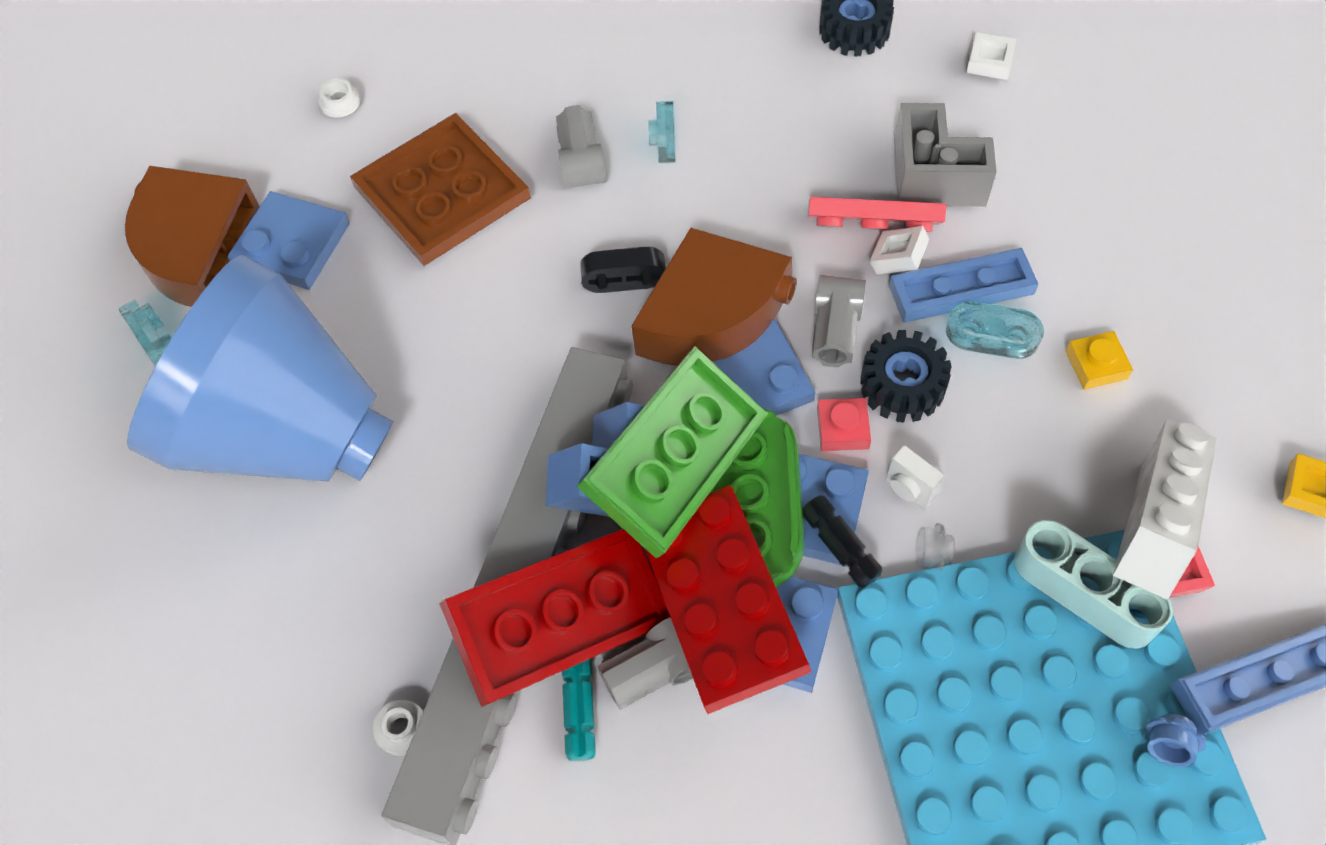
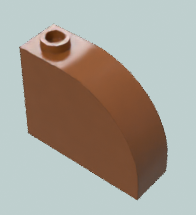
M149 165L142 181L135 188L134 196L126 214L125 236L127 244L152 284L163 295L177 303L192 307L212 279L230 262L227 256L260 206L246 179Z
M690 228L631 325L635 354L659 363L678 365L695 346L712 362L727 358L744 350L766 331L772 320H775L783 303L790 304L797 285V279L792 277V257Z

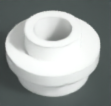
M345 79L329 80L320 88L318 103L322 112L327 116L339 118L350 115L360 104V96L357 89Z
M396 700L385 705L378 712L373 722V737L377 745L388 754L406 755L423 710L419 705L409 700ZM399 718L408 719L407 728L402 733H391V725L395 720Z

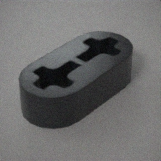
M635 247L591 252L585 255L580 263L581 283L585 289L594 293L654 288L666 269L663 252L654 247Z

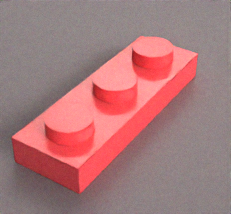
M810 197L807 218H817L816 226L843 227V220H861V228L887 230L888 222L906 223L905 228L923 226L926 232H932L933 224L945 222L946 204Z

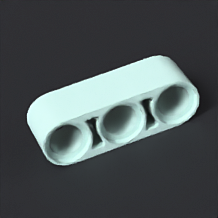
M1042 520L1034 523L1026 532L1015 553L1014 566L1024 580L1120 645L1135 649L1145 647L1171 621L1173 608L1169 598L1167 600L1114 577L1113 572L1116 559L1058 522ZM1037 546L1047 549L1054 559H1045L1039 556L1033 547ZM1080 577L1094 580L1101 591H1093L1087 588L1082 583ZM1129 609L1140 611L1146 616L1149 624H1142L1135 620Z

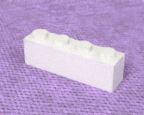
M1168 418L1164 422L1142 464L1113 572L1114 577L1167 600L1198 548L1217 438L1208 435L1199 426L1191 423L1180 424Z

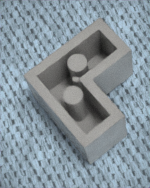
M901 103L894 137L898 201L946 204V206L986 207L997 173L993 137H948L945 103Z

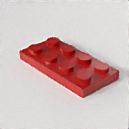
M732 485L709 493L663 555L656 559L646 550L707 714L812 673L809 662Z
M624 529L456 594L439 603L481 707L642 636L657 624L670 617L641 544Z

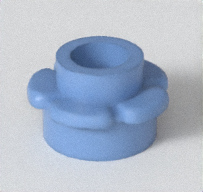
M1165 714L1162 717L1150 720L1147 724L1146 738L1148 739V751L1155 759L1167 765L1176 767L1190 766L1196 761L1197 753L1203 751L1206 746L1204 735L1197 733L1195 724L1185 716Z

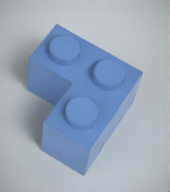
M625 402L593 415L592 445L580 443L548 455L546 506L610 517L576 486L644 405Z

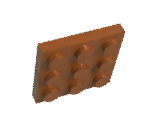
M454 113L350 176L354 188L423 266L531 199L529 187L457 113Z

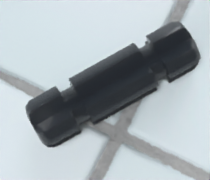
M819 495L813 498L803 507V517L813 529H819L820 533L818 536L843 567L848 565L850 570L848 574L857 586L864 588L877 580L881 575L882 566L871 553L867 555L864 553L866 546L841 515H834L836 509L825 496Z

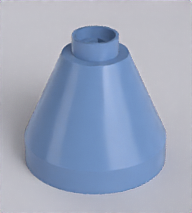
M242 254L228 262L212 279L168 343L148 380L134 412L128 431L127 446L131 451L170 470L329 482L336 470H339L361 481L394 421L371 409L377 395L285 278L274 270Z

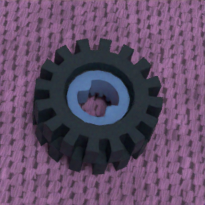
M822 0L819 34H822L821 40L824 44L829 42V49L833 51L840 47L841 54L846 56L849 50L854 51V57L861 56L862 50H866L868 55L874 53L875 46L881 49L884 47L885 41H888L890 37L894 13L893 0Z
M898 330L896 339H893L891 333L888 332L882 335L881 343L875 340L871 344L870 351H867L865 355L860 384H862L861 392L863 398L869 397L868 406L872 410H875L879 405L882 406L880 416L888 419L890 412L897 413L896 422H904L906 414H911L912 422L921 420L923 411L929 417L935 412L936 405L940 407L949 384L952 367L950 360L945 361L947 352L944 347L935 351L937 340L931 336L925 343L921 341L922 332L914 331L913 338H907L906 330ZM909 368L910 372L913 370V374L917 375V379L908 377L905 381H901L895 377L894 372L896 370L904 372Z

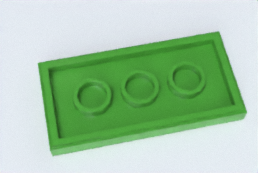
M695 346L686 354L576 487L657 559L667 551L768 413Z

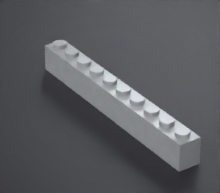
M575 347L570 348L474 587L568 551L567 547L572 533L578 535L581 532L586 513L546 506L548 455L580 443L592 445L593 415L630 401L633 381L627 379L625 360ZM452 639L381 814V817L395 828L446 845H456L460 833L466 835L470 831L478 808V802L473 800L481 778L487 780L492 773L498 753V748L493 746L500 726L507 727L509 725L517 703V695L510 694L481 707L454 639Z

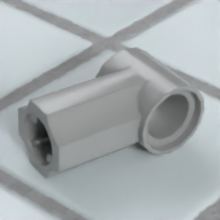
M580 105L565 107L564 111L556 116V128L561 146L558 154L564 189L605 183L606 175L601 144L596 142L591 111L582 109Z
M826 275L819 276L814 315H817V324L814 330L812 358L820 361L823 366L840 367L843 364L852 363L857 321L861 319L866 280Z
M670 617L653 627L647 633L646 640L597 666L605 686L619 710L668 683L674 686L693 679Z

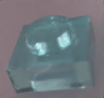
M673 101L656 102L657 120H648L649 146H658L659 163L675 162Z

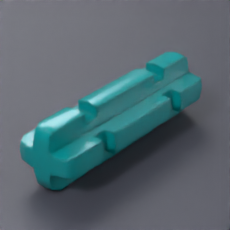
M588 659L562 671L563 681L566 682L562 685L565 731L568 732V734L564 735L565 754L570 761L590 760L596 754L594 733L590 732V730L594 729L592 686L591 682H588V680L592 679L591 661Z

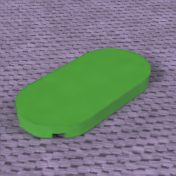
M763 408L768 415L710 493L732 485L775 587H778L787 581L797 570L805 549L800 456L798 443L792 427L786 421L784 422L776 417L774 412Z

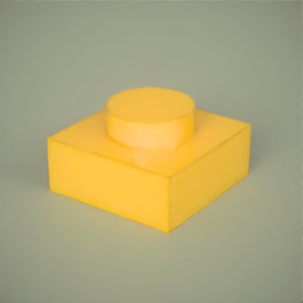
M1114 331L1069 341L1065 350L1083 390L1127 380L1133 371Z
M1298 453L1289 463L1282 504L1326 518V462Z

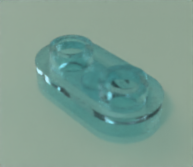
M134 299L118 308V310L156 367L172 337L169 333L161 337L157 332V329L163 327L164 324L149 302L140 307Z
M968 301L956 305L951 310L946 324V335L952 344L963 350L1023 359L1037 351L1044 335V327L1040 319L1029 311ZM964 328L972 329L975 333L967 332ZM1010 336H1016L1022 341L1012 340Z

